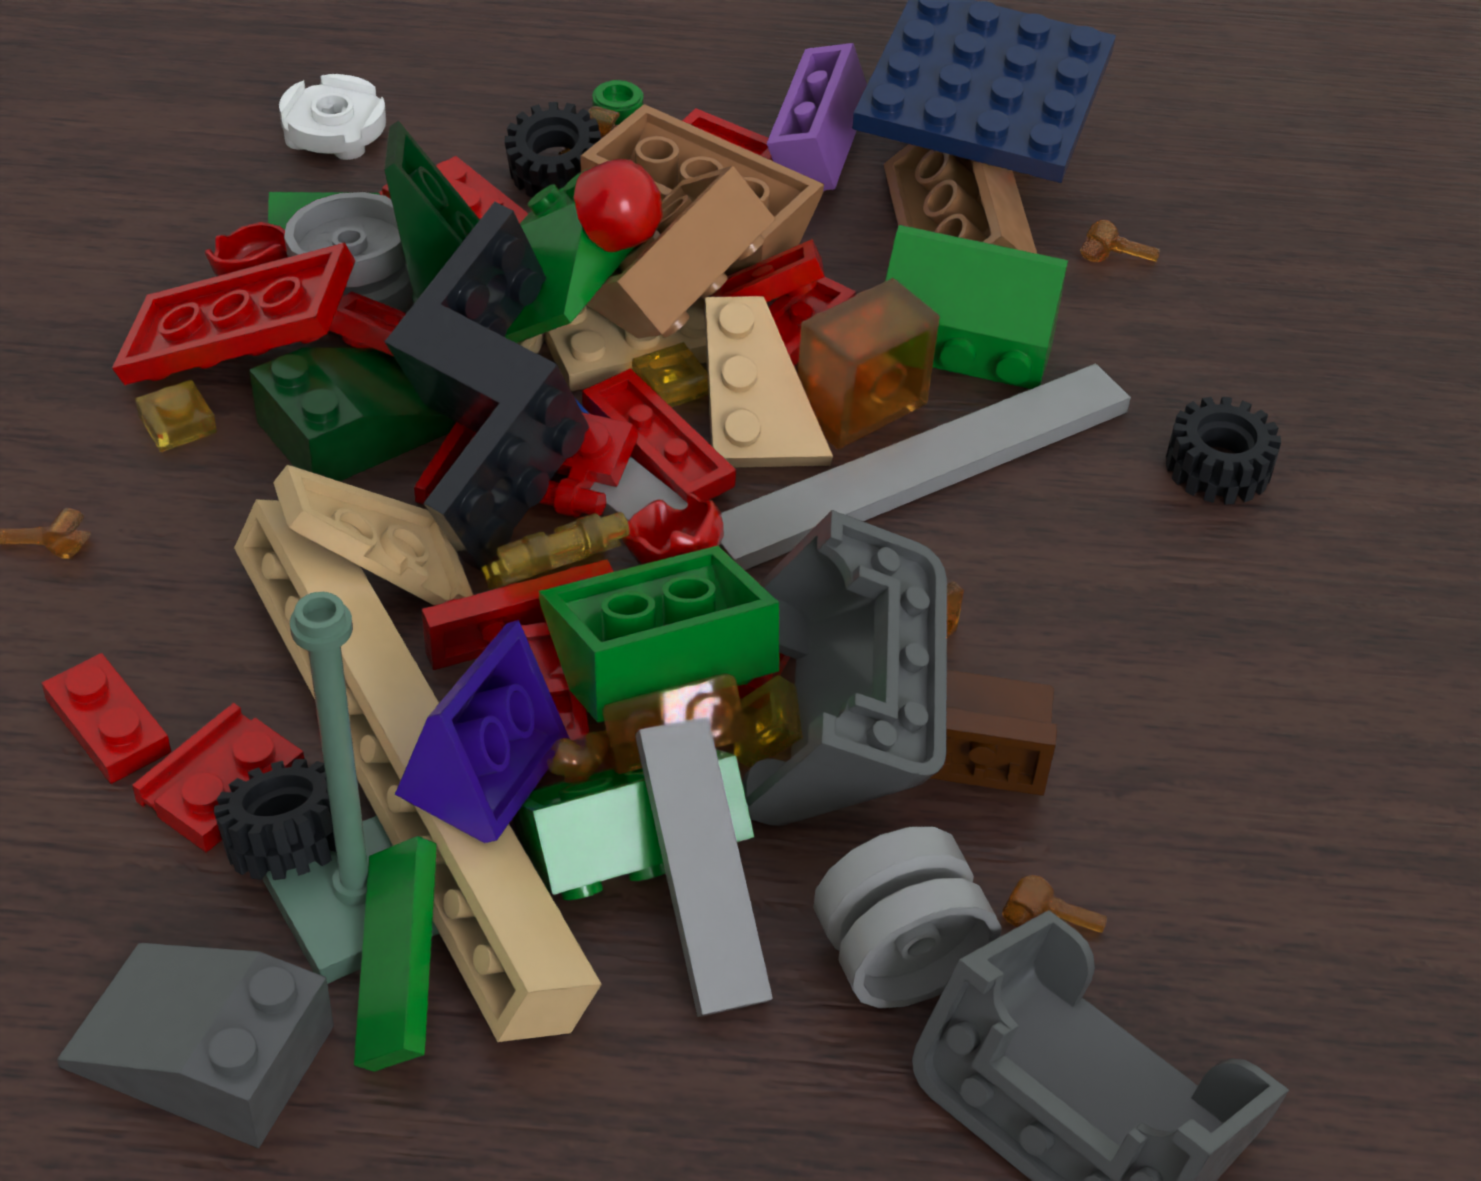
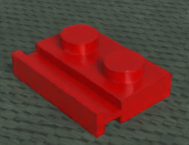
M232 703L132 784L137 803L143 807L147 804L153 808L160 820L207 853L222 840L214 814V806L219 805L217 798L220 793L231 792L229 784L237 778L245 782L250 780L248 772L258 767L262 773L272 771L271 763L283 761L285 768L292 767L295 759H305L304 751L257 718L248 719L241 713V707Z

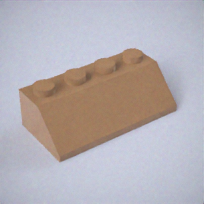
M646 104L642 105L581 155V172L606 161L616 159H629L635 164H640L652 176L661 192L662 200L684 179L734 166L774 216L775 220L761 234L765 239L763 244L742 261L736 259L724 272L726 276L799 245L824 190L823 183Z
M908 144L883 164L898 226L903 225L1037 254L1012 170Z

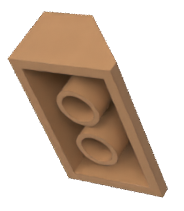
M734 166L682 180L662 200L663 218L654 236L631 250L587 303V306L638 339L659 335L666 338L677 332L690 318L686 310L699 297L700 299L709 297L726 282L728 278L724 273L726 269L736 259L742 261L752 255L765 240L761 234L775 220L774 216Z

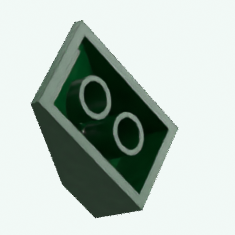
M398 120L389 127L384 171L412 286V299L415 303L480 219Z
M303 347L249 369L256 418L260 427L294 467L333 480L343 481L449 434L456 424V421L424 405L400 365L395 361L394 356L374 348Z

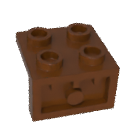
M947 670L946 757L944 765L930 779L1044 796L1057 737L1058 724L1051 723L1054 688L1047 684Z

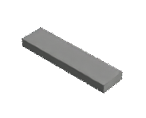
M704 717L639 729L635 737L697 1016L701 1017L768 1002L773 997L709 718Z

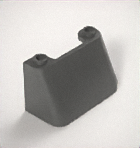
M831 510L759 583L779 601V653L796 659L791 759L787 762L769 758L758 761L744 774L742 780L750 819L768 825L784 826L922 785L935 775L945 762L947 700V577L945 568L935 553L921 543Z
M1050 910L959 959L915 1046L912 1057L913 1071L920 1087L932 1100L1032 1181H1217L1269 1123L1289 1092V1089L1261 1068L1244 1059L1230 1058L1217 1063L1204 1075L1199 1085L1188 1079L1082 998L1094 974V955L1088 942L1082 935Z

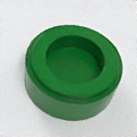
M612 80L604 82L593 91V115L602 123L618 126L643 105V92L638 86L628 81Z

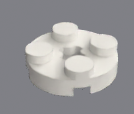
M344 74L320 76V85H313L305 89V82L303 80L291 86L283 94L279 102L280 120L284 131L285 143L292 149H305L317 153L335 154L336 157L343 160L356 159L365 153V145L372 143L382 134L386 125L383 97L381 99L378 98L375 86L359 77Z

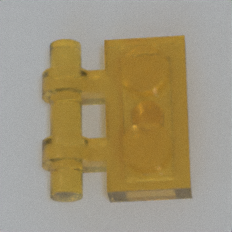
M622 512L602 518L594 513L555 528L554 534L547 536L543 531L496 548L499 560L481 567L489 591L621 546L619 539L628 536L630 532L626 517Z

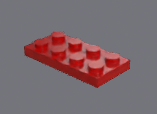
M344 242L148 294L112 369L124 385L148 379L158 381L172 373L196 367L206 369L224 360L248 354L258 356L272 348L296 342L310 343L328 334L356 260Z

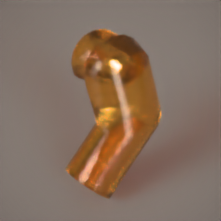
M595 732L587 733L574 740L561 738L551 748L552 751H555L552 759H547L548 769L553 774L565 776L566 783L580 785L586 782L605 760L608 753L607 743L600 734Z

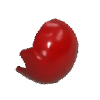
M629 159L606 161L584 171L577 178L574 201L578 220L588 237L604 251L614 253L635 247L654 236L663 218L661 192L652 176L640 164H635Z
M259 222L240 227L228 236L217 235L215 238V253L213 254L211 249L205 250L213 272L216 276L288 258L284 240L285 229L278 225Z
M689 494L686 497L687 507L678 510L670 507L663 500H655L635 513L622 528V540L640 565L717 545L720 546L724 536V524L722 514L715 502L700 500L694 494Z

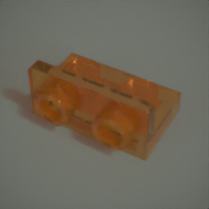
M728 673L607 704L603 708L606 730L593 733L598 759L618 774L642 768L635 737L639 729L708 717L715 748L748 739L736 679Z

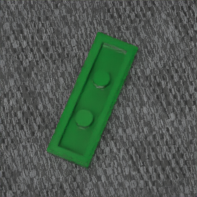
M419 836L369 856L354 1066L373 1072L423 1056L425 1053L437 843Z

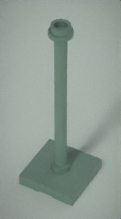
M313 592L302 597L297 602L294 612L290 617V630L295 643L301 648L308 650L336 852L330 851L332 861L324 866L319 865L316 861L309 863V873L298 876L295 868L287 870L286 879L273 880L271 871H268L263 877V882L313 972L326 977L327 984L361 969L369 856L393 845L377 815L362 821L341 646L348 641L353 631L352 615L342 600L335 594ZM432 921V936L439 934V931Z

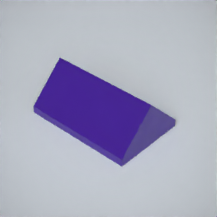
M519 620L507 623L427 717L395 792L396 796L483 843L498 840L570 739Z

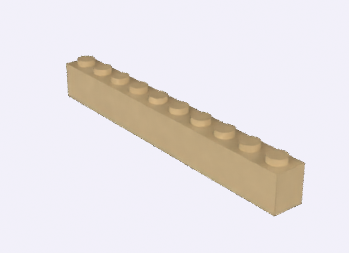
M256 499L234 549L314 699L308 650L301 648L293 640L290 630V617L294 612L297 602L302 597L313 592L335 594L351 612L353 631L348 641L341 646L357 779L393 846L416 836L437 843L433 922L497 1042L571 1033L602 984L511 826L508 824L497 841L483 843L395 795L426 719L439 702L372 588L367 576L359 565L289 529L278 500Z

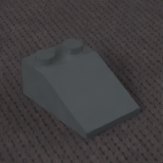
M138 943L57 1058V1062L62 1069L259 1149L334 1027L327 978L260 951Z

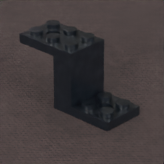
M495 201L385 340L386 345L424 405L477 433L426 499L424 505L461 559L481 572L493 556L500 554L507 547L514 528L529 508L537 505L543 499L547 492L549 481L564 461L577 453L584 441L585 432L589 428L558 365L505 338L508 328L524 307L531 304L537 298L541 286L547 278L514 211Z

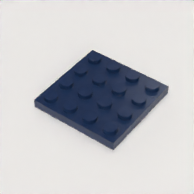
M908 0L853 114L852 129L1062 183L1111 58L1116 35L1101 32L1089 26H1077L1049 19L1040 14H1028L996 6L988 1Z

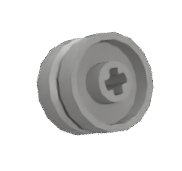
M366 192L339 193L311 202L299 209L286 223L284 240L288 257L345 242L356 261L342 297L353 291L403 312L408 311L413 305L412 286L390 198Z
M907 827L879 835L846 854L828 870L817 886L813 904L814 911L826 936L834 948L839 951V963L852 990L861 1003L877 1008L905 1007L932 999L942 994L959 959L1000 937L1002 927L979 885L973 883L974 875L952 834L936 827Z

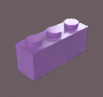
M853 43L805 49L767 141L773 162L823 183V192L834 190L857 131L852 129L853 114L867 86Z

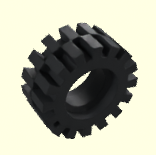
M548 102L549 110L542 111L540 105L537 104L531 107L532 115L530 117L522 111L516 116L517 124L510 122L507 127L508 136H505L504 142L511 179L514 178V184L519 190L525 188L527 196L533 198L538 192L552 184H555L559 190L581 172V155L601 140L599 125L596 119H590V112L584 108L576 113L575 104L566 103L564 110H559L558 102ZM552 147L571 149L559 156L539 155L543 150Z
M1212 397L1202 398L1200 407L1192 401L1186 405L1184 412L1180 410L1176 416L1166 454L1167 471H1173V481L1177 485L1187 481L1185 492L1194 496L1198 490L1205 492L1203 500L1214 503L1216 495L1223 496L1224 504H1235L1237 495L1240 496L1243 502L1253 500L1255 492L1261 495L1266 490L1267 484L1270 483L1281 446V436H1277L1279 428L1275 422L1266 423L1267 413L1261 409L1255 414L1250 413L1252 404L1243 400L1240 407L1232 406L1231 397H1221L1220 404L1215 405ZM1211 446L1226 448L1236 454L1220 452L1211 448Z
M295 759L292 767L285 768L283 761L271 763L272 771L262 773L259 767L248 772L250 780L245 782L237 778L229 784L231 792L220 793L217 798L219 805L214 806V814L229 863L234 865L236 872L243 875L249 871L252 879L262 880L266 873L271 871L273 880L286 879L287 870L296 868L298 876L310 872L309 863L316 861L319 865L324 866L332 861L330 851L336 852L324 763L316 761L308 767L306 759Z

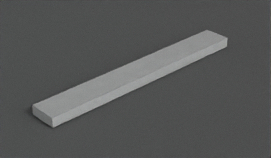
M1095 363L722 512L724 536L719 547L744 570L792 551L831 510L861 521L868 520L1128 412L1131 397Z

